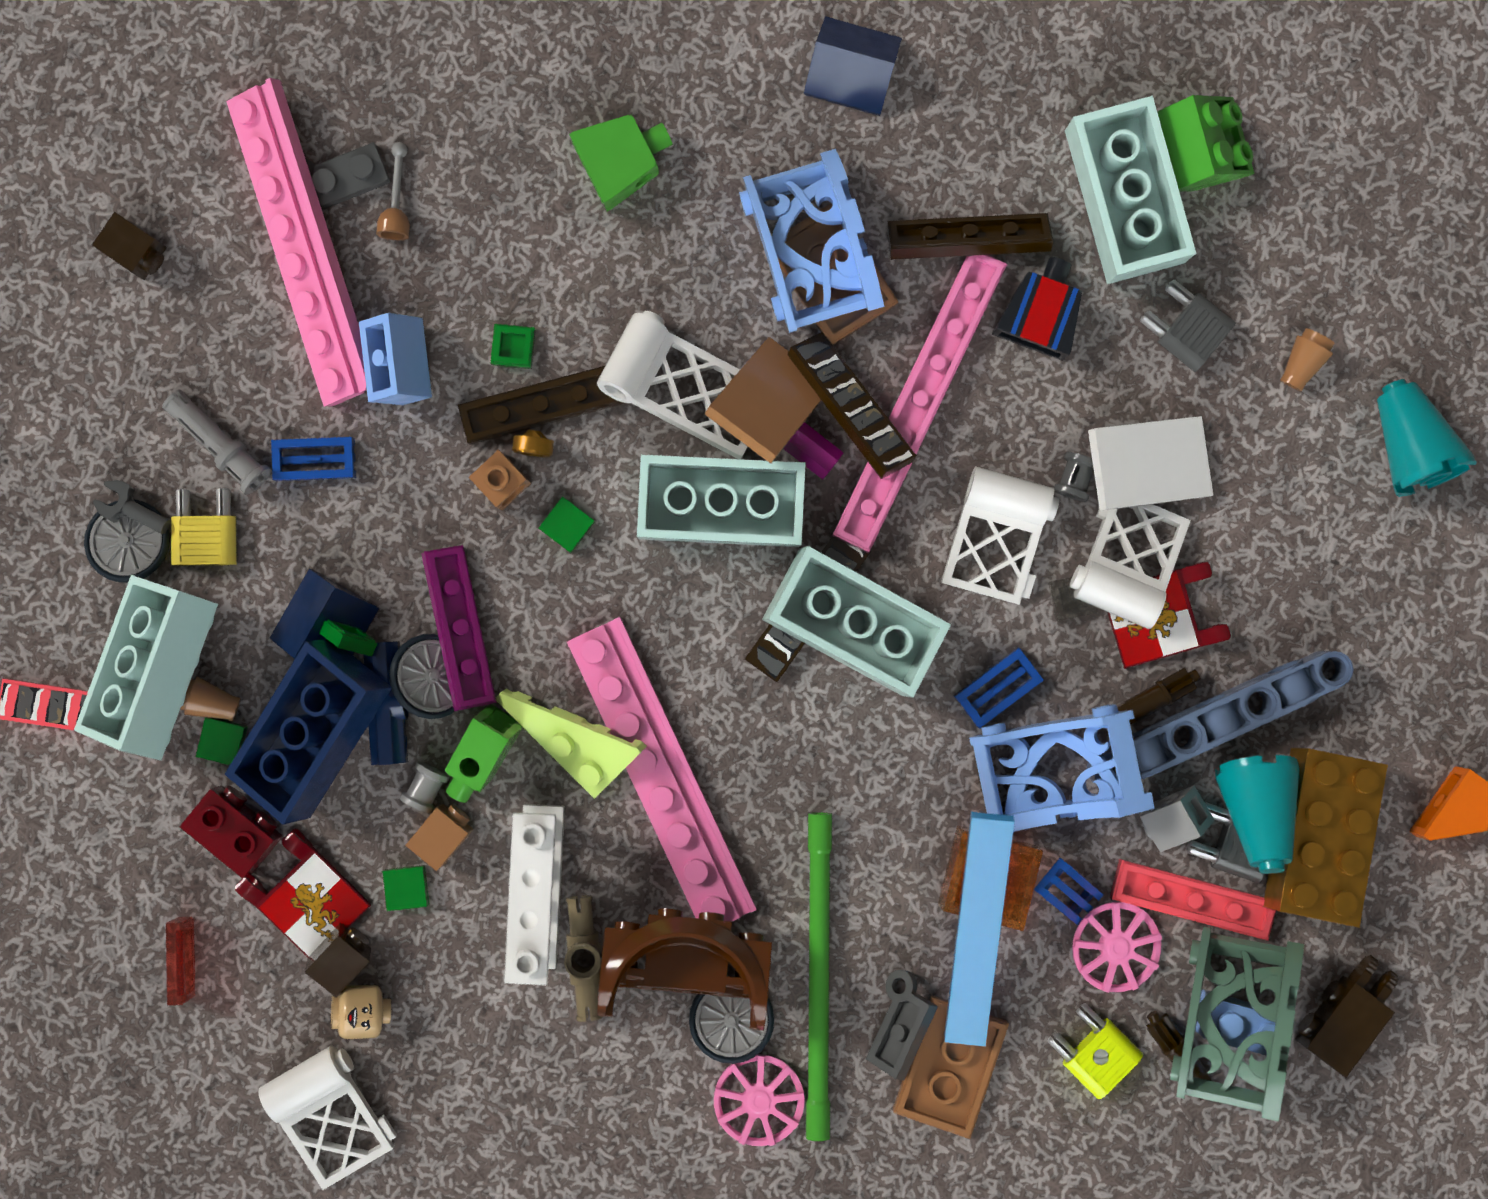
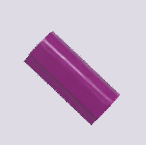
M805 422L783 448L799 462H805V466L822 480H824L844 454Z

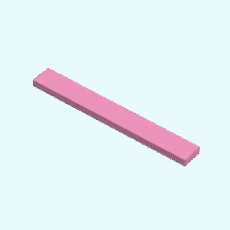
M990 255L966 256L888 418L915 454H917L1007 266L1006 263ZM867 462L832 536L869 553L911 464L881 479Z

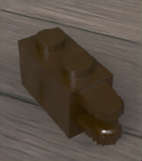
M1372 955L1365 956L1348 978L1342 976L1339 981L1334 980L1326 987L1322 995L1324 1001L1315 1013L1311 1012L1302 1019L1298 1026L1299 1034L1295 1038L1298 1043L1345 1078H1347L1395 1014L1384 1002L1398 984L1399 978L1392 970L1386 971L1379 977V980L1376 981L1369 992L1363 989L1376 969H1378V960Z

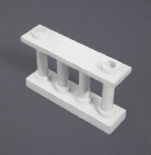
M524 804L523 813H513L504 983L547 985L548 969H556L565 806Z

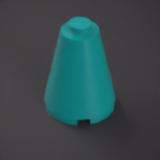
M1400 379L1382 388L1383 394L1378 397L1377 403L1392 486L1396 496L1402 497L1415 494L1416 491L1413 486L1420 484V486L1427 485L1428 489L1433 488L1470 470L1468 465H1476L1477 461L1473 453L1416 382L1407 383L1405 379Z
M1275 755L1277 763L1263 762L1262 756L1245 757L1221 764L1219 766L1220 771L1215 769L1218 787L1249 865L1259 867V873L1262 874L1285 871V864L1293 861L1300 768L1298 759L1292 756Z

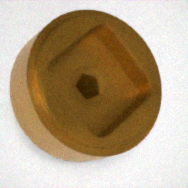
M528 430L522 436H514L512 450L514 453L521 455L550 457L553 454L554 441L547 439L541 431Z

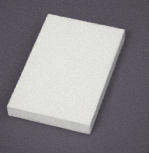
M1202 416L1088 430L1100 511L1214 496Z

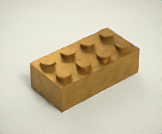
M1291 748L1289 756L1298 759L1300 768L1293 861L1285 864V871L1268 874L1263 907L1360 928L1388 765L1310 748Z

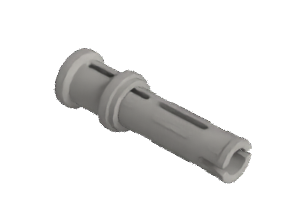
M177 390L176 394L173 392L164 401L162 408L215 458V466L221 472L227 471L241 485L240 490L245 495L256 491L268 479L272 470L267 465H260L246 451L247 446L242 441L232 440L182 390Z

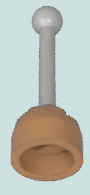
M396 142L391 148V152L395 157L391 208L386 209L380 214L377 221L376 235L387 240L403 241L409 238L410 230L407 215L399 209L402 164L408 149L404 143Z

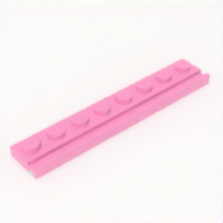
M268 78L265 80V84L261 86L256 85L226 102L323 406H335L361 395L367 390L359 324L281 81Z
M621 617L567 641L606 727L611 729L610 734L631 743L637 739L647 746L626 767V770L695 918L699 919L700 912L723 914L724 921L732 922L749 912L756 911V905Z

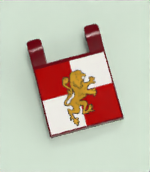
M1200 562L1172 572L1166 589L1164 607L1151 629L1144 628L1107 612L1124 669L1231 638L1227 624H1217L1198 630L1185 584L1210 578L1212 570L1208 562ZM1160 575L1153 576V578L1158 580Z
M295 828L283 838L282 845L301 861L270 892H267L252 874L241 879L236 884L235 891L262 912L304 955L309 957L340 923L349 928L371 904L313 847L300 830Z

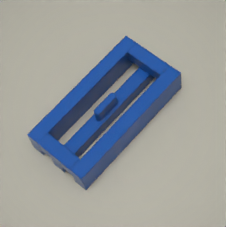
M332 437L271 440L272 480L296 481L356 478L354 462H356L354 454L355 438ZM344 447V454L282 456V449ZM345 463V469L282 472V465Z
M1016 648L955 694L954 697L973 720L977 728L980 729L1044 680L1022 650ZM1016 660L1019 661L1021 666L970 703L968 701V696ZM1027 672L1031 677L981 716L977 713L976 710L1024 673Z
M1061 858L1056 861L1034 888L1037 893L1076 925H1079L1082 920L1078 915L1083 909L1089 913L1094 908L1088 902L1093 897L1099 901L1104 896ZM1063 871L1084 888L1080 895L1058 878ZM1053 884L1074 901L1070 908L1048 891Z

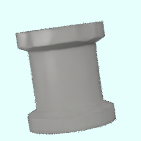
M418 761L415 765L416 775L408 791L403 792L399 799L419 811L431 814L435 809L433 802L441 785L449 781L450 776L427 763Z

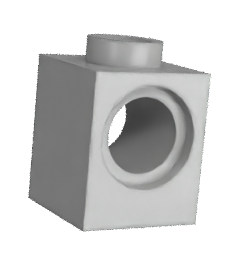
M1195 785L1156 800L1154 802L1155 809L1147 810L1140 816L1145 833L1154 841L1160 852L1201 837L1215 821Z

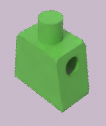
M632 115L622 116L576 130L569 134L572 144L606 211L613 209L659 174V170L653 154L673 145L663 123L641 133Z
M492 704L477 714L470 722L445 768V772L453 777L446 789V793L456 801L467 803L474 790L481 792L495 776L523 726L511 715Z

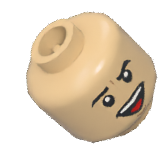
M376 985L346 986L337 997L332 996L331 1029H338V1034L344 1039L376 1038L381 1033L382 1024H390L391 999H383L382 991Z

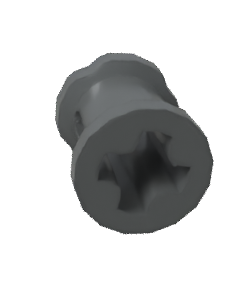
M1066 452L1064 459L1067 463L1060 483L1054 486V492L1074 500L1087 502L1090 495L1086 492L1094 471L1092 458L1078 453Z

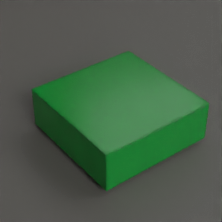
M494 324L490 364L493 366L532 369L536 329L534 327Z
M562 496L538 529L572 553L596 521Z
M324 620L319 632L337 648L371 657L377 646L375 640L361 629L332 620Z
M205 717L195 757L230 765L245 741L248 726Z
M425 865L391 868L382 871L387 911L421 908L429 905Z

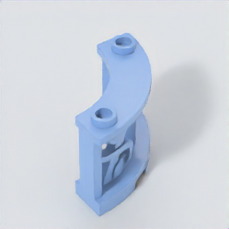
M836 149L820 153L822 161L754 181L751 175L745 176L743 180L746 190L739 192L745 216L753 214L777 292V296L771 298L777 322L785 320L789 333L797 331L799 327L864 308L871 311L884 307L872 255L869 256L867 253L864 238H858V234L864 233L865 229L856 200L851 197L848 177ZM793 194L795 198L790 202L786 195ZM772 199L779 201L775 206H767L764 203ZM815 199V203L819 207L822 202L829 201L833 206L830 210L822 212L816 209L811 202ZM803 209L810 218L821 224L842 225L843 230L835 233L824 246L821 259L822 266L802 257L785 243L793 222ZM766 219L778 220L772 237ZM837 249H842L848 254V259L845 262H840L835 258L836 270L830 269L832 253ZM778 258L793 270L786 276L785 280L783 279ZM814 282L823 285V304L799 311L796 310L792 300V292L796 287L805 288L807 291V302L814 294ZM831 288L860 291V293L831 301Z
M1117 704L1092 708V715L1042 722L1007 730L1005 723L981 727L982 735L969 737L970 744L974 748L986 812L1014 816L1013 832L1056 824V815H1060V818L1078 816V820L1120 818L1155 809L1152 792H1144L1129 722L1130 719H1134L1133 710L1118 711ZM1086 728L1084 732V738H1081L1073 732L1068 731L1071 729ZM1101 728L1108 729L1110 741L1107 743H1101L1098 740L1097 732ZM1044 734L1031 748L1027 741L1023 739V737ZM1056 743L1071 748L1092 765L1078 776L1073 786V799L1066 800L1063 791L1053 780L1040 775H1032L1039 761ZM1009 745L1013 748V757L1009 759L1002 757L999 759V762L1005 767L1017 768L1014 775L995 774L990 752L991 747ZM1111 745L1113 759L1106 761L1101 754L1106 752ZM1113 767L1116 768V773H1117V775H1116L1115 772L1113 771V769H1112ZM1098 773L1101 778L1096 779L1093 783L1097 784L1099 792L1098 794H1092L1088 791L1086 782L1091 776ZM997 784H1010L1005 812L1002 810ZM1028 784L1046 789L1048 793L1046 801H1036L1034 793L1038 789L1031 788L1026 790Z

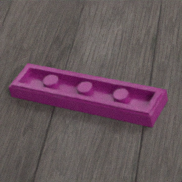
M464 546L424 551L421 556L454 712L497 703Z

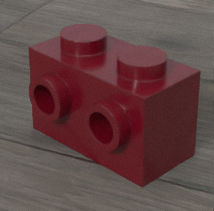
M221 785L211 788L179 827L243 879L256 871L282 839L283 835L276 830L278 824L273 818L261 811L256 814L245 805L247 799L240 791L231 786L224 788Z

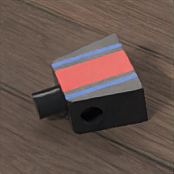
M1050 257L1043 276L1034 272H1028L1016 289L991 335L1061 361L1066 359L1072 350L1082 291L1066 285L1072 264L1063 259Z

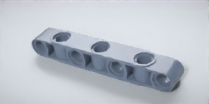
M1338 651L1314 652L1301 659L1283 664L1133 733L1141 779L1153 776L1306 706L1317 700L1320 696L1344 686L1353 676L1354 668L1352 661L1347 655ZM1328 658L1335 665V673L1330 679H1326L1322 673V665ZM1254 692H1258L1263 701L1262 707L1256 713H1252L1248 708V699ZM1184 725L1189 730V741L1184 746L1178 747L1174 742V732L1177 728ZM1111 746L1106 752L1101 754L1106 760L1113 759ZM1089 762L1087 763V769L1092 766ZM1097 773L1091 776L1090 780L1093 782L1101 777Z

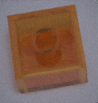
M958 825L938 905L944 912L959 915L969 828ZM1012 839L1001 926L1024 931L1043 855V850L1034 844Z

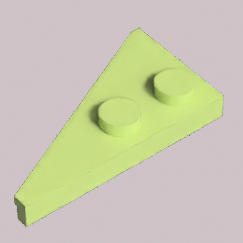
M506 688L496 697V701L594 799L647 747L642 741L637 739L631 743L610 734V728L600 724H591L585 718L556 706L549 710L532 703L531 696L519 691L512 692Z

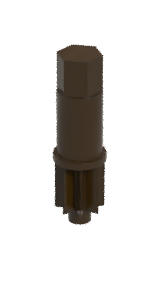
M1184 667L1165 679L1156 681L1155 685L1124 701L1117 709L1118 711L1133 710L1134 719L1129 720L1130 725L1139 722L1165 706L1173 705V702L1196 690L1197 686L1195 683L1201 680L1200 675L1195 669L1187 672Z
M1156 1010L1149 1013L1147 1018L1150 1023L1146 1025L1147 1030L1161 1048L1163 1055L1167 1056L1171 1063H1173L1174 1055L1182 1057L1185 1036L1181 1034L1167 1013L1162 1016ZM1198 1059L1194 1065L1193 1077L1212 1081L1206 1073L1205 1067Z

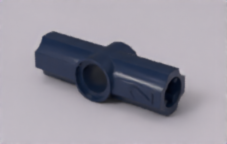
M400 641L378 642L372 657L363 655L364 665L389 685L391 662L395 653L400 648ZM392 689L368 725L371 765H391L408 762L405 720L408 719L409 712L400 705Z

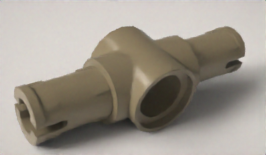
M582 895V898H580L581 909L579 908L578 896H571L566 898L570 933L566 935L567 953L564 965L570 975V984L575 986L576 1020L586 1022L589 1017V1007L590 1020L595 1021L603 1018V1016H598V992L603 948L599 943L598 931H594L592 895ZM579 949L591 951L594 955L595 963L588 967L578 965L574 959V952Z

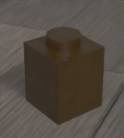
M116 212L112 214L92 243L93 247L143 280L146 279L148 274L152 275L159 270L164 261L163 253L167 248Z
M340 923L307 958L305 973L334 997H337L369 963L371 948L368 945L370 942L358 929L352 927L349 930Z

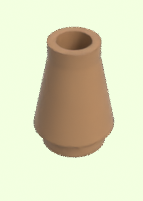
M1306 328L1301 336H1296L1285 372L1280 381L1302 392L1309 380L1333 355L1331 349L1335 343L1326 336Z
M197 677L196 680H190L185 701L180 710H184V715L234 721L241 698L232 696L202 678Z

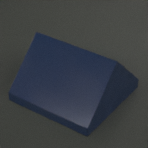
M825 16L816 40L803 94L880 116L902 38Z
M309 568L269 639L295 659L306 641L326 640L319 633L324 620H332L354 626L366 633L380 608Z

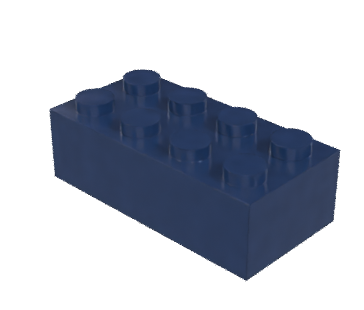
M327 639L306 641L224 775L283 825L311 818L392 687L347 650L337 648Z

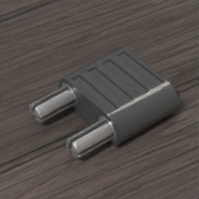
M1172 280L1167 285L1165 291L1184 305L1185 308L1170 326L1165 324L1151 311L1144 313L1140 322L1160 337L1157 342L1193 372H1196L1228 335L1236 322L1199 292L1194 296L1176 280Z
M1205 802L1208 809L1224 814L1226 818L1211 813L1214 820L1224 823L1215 848L1193 840L1189 843L1190 846L1213 853V856L1189 847L1188 853L1211 861V867L1255 883H1260L1264 874L1259 873V867L1249 865L1228 810Z

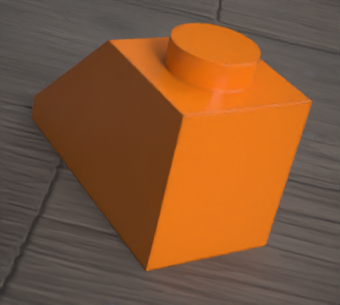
M1455 766L1409 832L1416 837L1432 841L1487 831L1488 781L1471 769Z

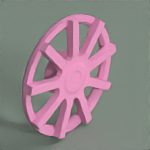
M1124 902L1105 903L1091 910L1079 923L1073 938L1072 951L1074 962L1082 977L1091 985L1104 992L1134 991L1152 975L1154 970L1158 969L1162 936L1153 919L1138 906ZM1111 909L1113 929L1106 931L1094 917L1103 911ZM1120 909L1136 913V916L1124 931L1121 930ZM1144 920L1151 934L1133 939L1132 935ZM1088 923L1101 935L1099 942L1080 940L1082 932ZM1153 943L1150 959L1134 951L1138 946ZM1079 948L1099 950L1101 955L1090 963L1083 965ZM1130 959L1146 965L1143 972L1136 978L1129 965ZM1107 961L1109 966L1103 982L1089 974ZM1118 965H1121L1128 982L1112 984Z
M758 1054L745 1062L729 1065L721 1074L715 1087L714 1109L717 1120L726 1133L743 1145H776L777 1142L786 1138L797 1128L804 1110V1091L799 1077L788 1064L773 1056ZM750 1062H757V1081L751 1084L739 1067ZM765 1062L774 1064L782 1069L769 1085L764 1083ZM732 1072L745 1088L743 1093L723 1088L725 1081ZM789 1075L795 1085L796 1092L775 1094L774 1090ZM721 1097L741 1101L742 1105L723 1114ZM797 1101L794 1116L791 1117L776 1107V1104ZM747 1113L748 1119L742 1133L735 1130L728 1123V1121ZM770 1114L788 1124L783 1130L774 1135L768 1119ZM757 1118H760L766 1137H749L751 1128Z

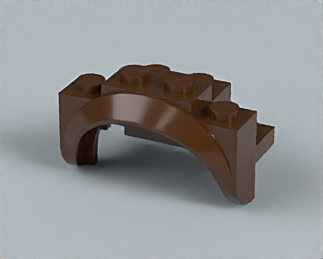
M667 908L658 909V915L649 914L648 924L640 928L638 923L624 921L615 922V928L605 927L598 992V1016L613 1017L618 987L744 998L750 1000L749 1029L764 1031L772 942H764V935L739 933L738 938L731 932L732 922L724 921L723 914L700 912L698 919L682 917L683 911ZM646 955L645 969H638L637 961ZM728 962L736 970L735 977H727Z

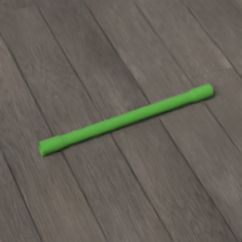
M812 812L808 813L810 888L806 1139L826 1141L830 1139L828 1064L832 813Z

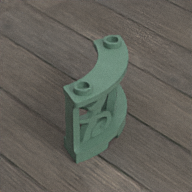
M1203 926L1201 941L1192 940L1189 964L1196 965L1183 1053L1182 1057L1174 1055L1170 1080L1178 1082L1176 1097L1185 1099V1095L1256 1110L1262 1112L1261 1118L1279 1122L1287 1073L1288 1054L1291 1047L1296 1013L1295 1005L1300 984L1304 944L1287 941V946L1282 947L1211 933L1212 928ZM1212 954L1243 960L1244 973L1236 975L1233 964L1226 959V970L1223 972L1214 971L1211 967ZM1251 962H1256V963H1261V964H1266V965H1271V966H1276V967H1265V968H1259V969H1254V970H1252V964H1251ZM1205 975L1217 987L1200 1002ZM1261 983L1260 993L1265 990H1270L1274 993L1275 1000L1272 1004L1263 1005L1258 1001L1254 991L1255 984ZM1245 988L1251 1007L1264 1019L1275 1022L1274 1032L1261 1031L1248 1036L1239 1045L1236 1053H1234L1218 1032L1211 1013L1226 998ZM1198 1021L1209 1044H1202L1193 1048ZM1253 1044L1262 1045L1267 1052L1265 1060L1257 1061L1253 1058L1252 1054L1249 1059V1065L1242 1060L1246 1051ZM1202 1057L1209 1059L1211 1069L1207 1074L1217 1072L1223 1061L1229 1068L1224 1083L1193 1077L1196 1061ZM1238 1075L1244 1081L1264 1092L1236 1087L1231 1084L1235 1076Z

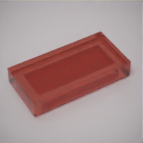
M177 917L166 923L167 1006L183 1005L195 996L194 919L192 917Z

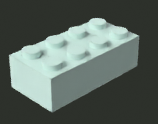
M1153 96L1073 117L1065 129V134L1107 284L1186 263L1196 254Z
M641 455L637 538L641 540L800 547L802 545L805 462L773 461L769 463L764 460Z
M809 546L799 548L762 618L763 621L906 697H914L951 626L948 622Z
M131 575L74 731L119 751L161 761L165 749L171 740V732L180 708L184 704L186 691L194 669L199 663L200 653L206 636L213 625L214 614L218 604Z

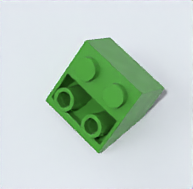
M1192 95L1157 111L1179 192L1195 191L1254 174L1252 166L1253 152L1249 143L1245 141L1241 127L1242 112L1238 104L1234 102L1233 97Z

